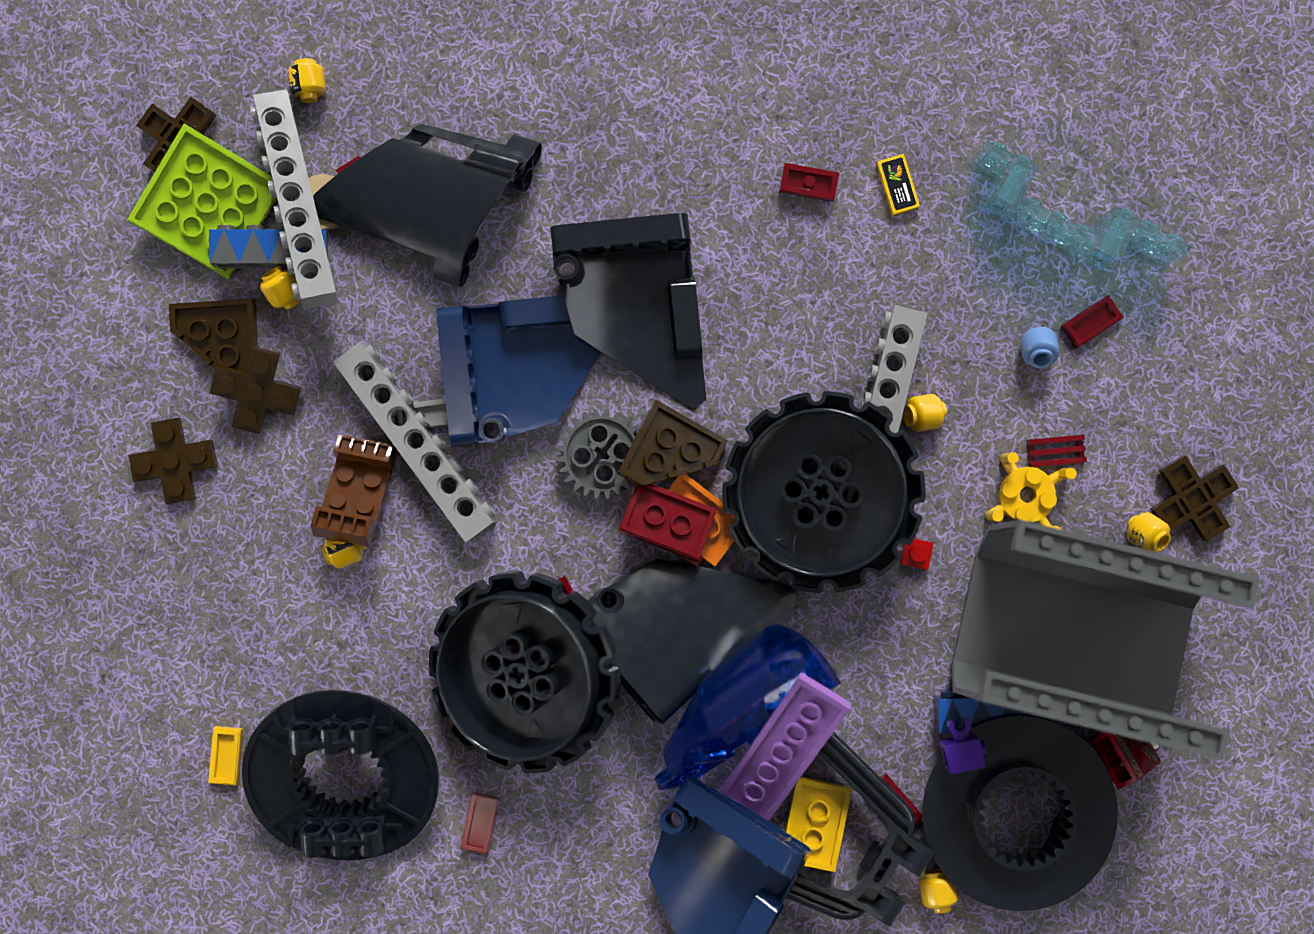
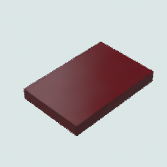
M654 484L643 487L636 485L618 532L698 562L717 509Z

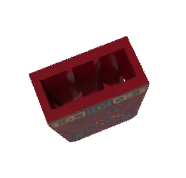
M1104 732L1090 740L1118 790L1141 779L1160 763V758L1157 754L1158 744L1109 732Z

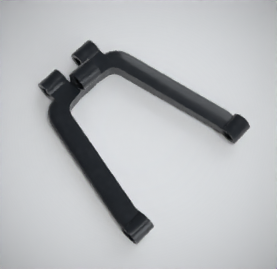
M774 679L759 703L775 711L790 688L784 687L779 681ZM833 732L818 754L886 821L889 826L888 835L882 848L878 845L879 842L873 841L859 864L866 871V874L853 889L840 890L799 873L786 898L840 920H854L867 912L880 922L891 927L905 905L906 900L897 892L885 886L897 865L900 864L913 874L922 877L937 852L913 836L916 827L915 817L908 804Z

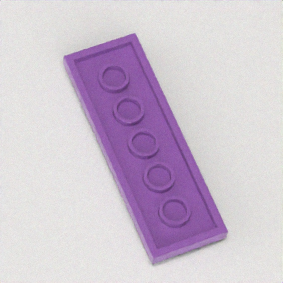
M801 672L719 792L769 821L848 713L852 703Z

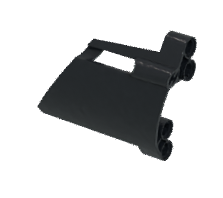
M420 124L413 127L411 132L400 140L392 138L374 148L321 187L313 195L317 216L319 219L434 256V278L463 287L469 276V263L474 260L479 248V239L474 237L477 230L505 187L522 192L528 190L533 176L532 169L537 165L541 156L542 143L514 134L507 144L503 145ZM433 137H437L472 148L474 151L464 160H460L421 146L425 145Z

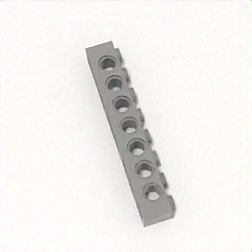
M286 89L253 95L255 106L250 107L254 124L260 123L261 131H256L259 147L266 148L267 155L262 156L265 173H271L273 178L272 181H267L271 198L277 197L279 206L273 207L277 224L283 223L285 231L279 233L283 249L289 248L291 257L285 258L289 275L295 274L297 283L291 284L295 301L301 300L304 310L338 303L288 91ZM272 123H280L277 126H270ZM279 147L286 148L282 151H276V149ZM284 172H292V174L288 176L281 175ZM289 197H298L295 201H287ZM299 221L305 223L300 227L292 226L295 222ZM302 247L311 248V250L306 253H301L298 251ZM310 272L317 273V276L312 279L304 277Z
M897 305L890 308V312L885 311L881 324V327L885 328L883 339H878L875 347V354L879 355L877 364L871 366L868 381L872 382L870 392L864 393L861 404L862 408L866 402H871L893 418V422L890 425V430L893 433L899 431L928 314ZM895 330L904 333V344H898L894 341L893 333ZM888 357L897 359L899 363L897 371L888 369L886 365ZM882 384H888L892 389V395L888 399L880 394L879 389ZM852 486L847 487L844 498L848 502L853 503L852 497L858 489ZM835 510L834 516L838 517L837 522L842 523V514Z
M362 342L357 343L334 360L333 363L465 543L471 541L497 522L493 517L496 515V512L487 501L483 503L477 496V493L480 491L470 478L466 481L460 472L463 470V467L454 456L450 458L444 451L447 446L438 434L433 436L430 430L427 429L430 422L421 411L416 413L410 406L414 403L412 397L405 389L400 391L394 383L398 380L389 367L383 368L378 359L381 356L375 347L371 344L367 346V344ZM371 366L374 370V376L371 380L366 381L363 377V372L365 368ZM387 388L390 391L391 397L387 403L383 404L379 399V395L383 389ZM402 410L407 414V421L404 425L398 426L396 415ZM420 433L424 438V443L417 449L412 444V438L415 434ZM433 455L440 459V467L436 471L431 470L428 466V461ZM450 477L457 483V488L452 494L448 493L444 487L445 481ZM465 500H469L474 507L472 514L469 516L464 515L461 511V504Z

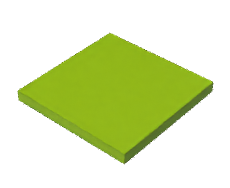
M183 124L127 221L230 280L236 268H214L210 264L209 229H217L218 225H231L235 229H246L248 225L262 226L278 199L277 197L271 198L267 181L273 180L271 175L188 125Z

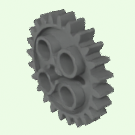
M594 409L593 417L591 418L586 412H583L582 422L577 418H573L575 427L565 426L569 436L559 437L565 443V446L556 448L557 451L564 453V456L556 459L557 462L565 463V466L559 472H568L569 476L565 482L568 483L574 480L576 482L573 488L574 491L582 486L584 488L583 496H586L591 490L593 491L594 499L599 497L600 492H603L605 498L609 499L610 491L612 490L617 496H620L619 487L621 486L627 491L630 490L627 482L629 480L616 474L623 459L616 458L613 449L615 445L623 444L629 450L635 438L633 433L637 430L638 426L629 428L627 425L630 418H626L623 422L619 421L620 412H617L613 418L609 417V409L605 410L603 416H599L598 410ZM600 427L606 432V439L603 442H596L592 439L591 431L594 428ZM616 434L617 439L606 452V456L609 457L608 460L601 459L592 472L587 475L585 473L586 469L597 456L594 450L596 448L601 450L611 436ZM584 449L589 453L590 459L587 464L582 465L575 461L574 453L577 450ZM606 466L611 470L612 476L609 481L605 482L597 478L596 472L599 467Z

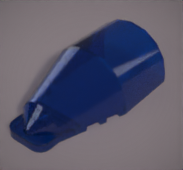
M775 624L764 628L706 674L664 747L666 768L654 777L658 789L680 788L686 776L699 779L710 770L735 756L734 749L746 742L750 746L801 672L831 691L840 685L841 682L824 655L800 633L790 627Z

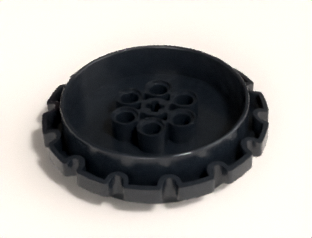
M824 391L821 400L814 401L812 395L806 392L781 400V410L777 414H774L770 409L763 410L745 427V431L749 434L748 441L745 443L742 441L735 442L725 466L726 470L732 472L733 479L730 482H724L722 485L723 507L725 513H732L736 517V521L729 526L735 542L743 553L750 550L756 553L757 557L753 564L768 577L779 581L783 576H789L793 589L821 593L826 583L832 584L835 592L848 591L864 586L866 584L865 574L867 572H873L877 577H881L901 559L902 555L898 551L897 546L901 543L911 545L922 521V515L915 512L914 506L917 503L925 502L926 485L924 472L922 470L916 471L911 467L912 461L919 457L913 442L904 430L893 433L890 430L893 418L884 410L871 402H866L862 408H857L854 404L855 397L850 394ZM808 458H813L818 462V470L814 474H808L804 470V462ZM841 460L846 464L847 472L844 476L838 477L833 474L832 465L835 461ZM795 481L801 485L802 492L799 497L789 495L787 488L790 482ZM825 484L829 487L827 493L830 496L828 499L826 497L819 499L817 497L819 491L816 488L818 485L823 487ZM852 486L858 489L860 496L857 502L851 503L844 498V491L847 487ZM803 507H808L813 511L814 519L812 522L805 523L800 519L799 512ZM831 510H837L842 514L843 521L840 525L834 526L829 523L827 517Z
M507 571L490 576L488 584L485 580H480L466 587L455 596L457 607L452 605L446 608L440 616L434 629V635L438 637L439 643L431 646L429 650V675L435 677L438 684L437 687L433 688L432 692L442 717H450L454 723L451 728L453 734L470 751L475 750L477 747L483 751V759L486 762L505 770H510L519 764L523 773L549 772L556 767L557 761L562 766H567L588 752L592 747L589 739L596 742L609 727L614 711L609 707L608 703L616 701L620 694V669L612 666L610 663V659L617 654V650L607 626L595 624L596 609L577 591L566 595L563 591L564 584L562 581L541 573L530 575L527 580L522 571ZM515 639L520 643L521 649L516 646ZM540 651L545 654L546 661L541 658ZM495 655L500 659L501 665L497 663ZM545 679L549 681L551 689L545 685ZM500 684L504 686L506 693L501 689ZM525 696L530 699L531 705L526 702Z

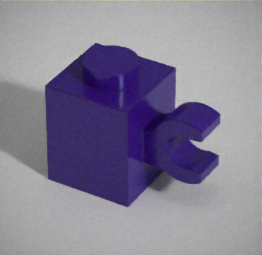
M966 716L962 717L963 727L958 730L955 729L954 722L951 719L947 720V728L952 738L939 740L945 768L951 774L986 767L984 758H987L988 754L983 740L980 741L973 733L969 734L971 722Z

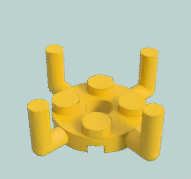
M1014 452L1002 454L1000 461L1008 474L1003 478L999 489L998 499L1000 504L985 513V518L988 521L999 522L1006 513V515L1014 520L1036 522L1037 524L1061 529L1059 526H1052L1046 516L1057 503L1054 485L1064 479H1074L1077 475L1074 468H1062L1048 476L1038 468H1017L1015 463L1018 462L1019 456ZM1024 487H1030L1034 492V497L1029 503L1023 502L1020 498V491Z

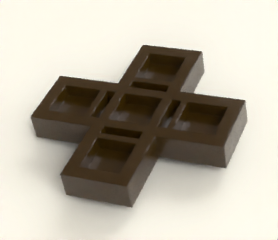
M191 96L175 119L152 103L136 125L159 141L143 165L155 172L183 124L204 134L217 115Z
M252 346L245 372L221 365L216 366L209 394L238 401L231 427L260 434L266 409L295 415L302 387L274 380L281 353Z
M178 417L151 422L155 450L128 455L133 482L161 478L165 504L196 499L191 472L218 467L213 440L186 444L182 420Z
M1185 455L1180 456L1158 470L1173 494L1151 507L1150 510L1153 515L1169 525L1170 531L1190 520L1202 541H1209L1231 527L1216 504L1239 489L1225 464L1219 465L1199 477Z

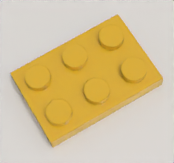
M800 777L795 784L785 831L812 850L804 866L831 872L836 871L852 793L851 787L806 777Z

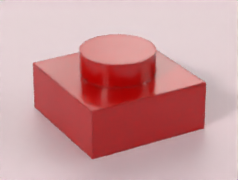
M914 539L911 545L904 543L899 564L928 570L934 543Z

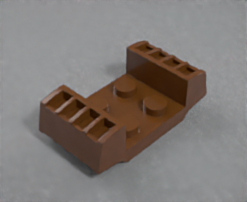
M338 434L333 448L336 457L333 472L322 507H315L311 522L313 536L369 548L391 479L397 451L394 445Z

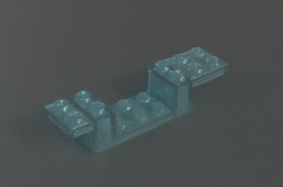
M987 141L975 154L970 163L971 166L994 177L979 207L1100 270L1120 261L1127 247L1164 266L1187 257L1192 247L1184 243V239L1179 235L1167 234L1159 230V226L1154 222L1142 221L1134 217L1132 211L1123 207H1114L1098 217L1091 229L1082 224L1075 225L1067 220V216L1060 212H1050L1044 209L1042 204L1033 198H1023L1039 167L1032 164L1033 161L1030 158L1007 151V147L999 142L991 143Z

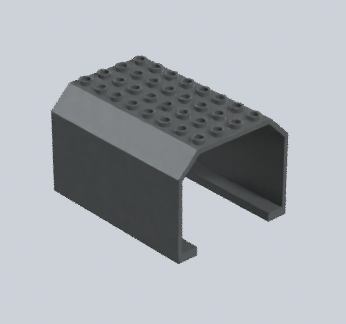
M1024 520L989 525L975 555L952 660L953 692L979 701L1224 760L1230 733L1229 729L1176 717L1172 713L1193 609L1201 597H1206L1246 608H1254L1260 578Z

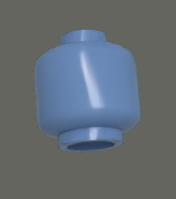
M1035 327L1024 333L1021 338V352L1024 362L1035 368H1045L1056 362L1059 358L1060 349L1057 335L1052 329Z

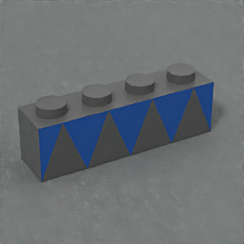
M218 225L217 229H209L210 264L214 268H274L277 266L287 268L285 258L291 257L289 248L283 249L279 233L285 231L284 225H277L275 229H264L261 225H248L246 229H235L231 225ZM321 229L329 261L328 234L326 229ZM302 247L298 251L301 253H306L310 251L311 248Z

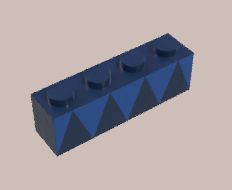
M941 690V695H933L935 729L939 733H950L947 728V720L950 719L954 722L955 729H961L963 727L962 717L964 716L970 720L971 727L982 721L1005 715H1031L1053 721L1052 718L979 701L954 693L953 690Z

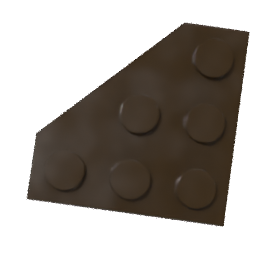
M254 299L169 304L170 332L189 346L205 363L213 369L217 365L243 372L246 371L252 346L258 347L256 302Z
M655 400L616 474L639 487L713 467L717 464L728 440L662 402Z

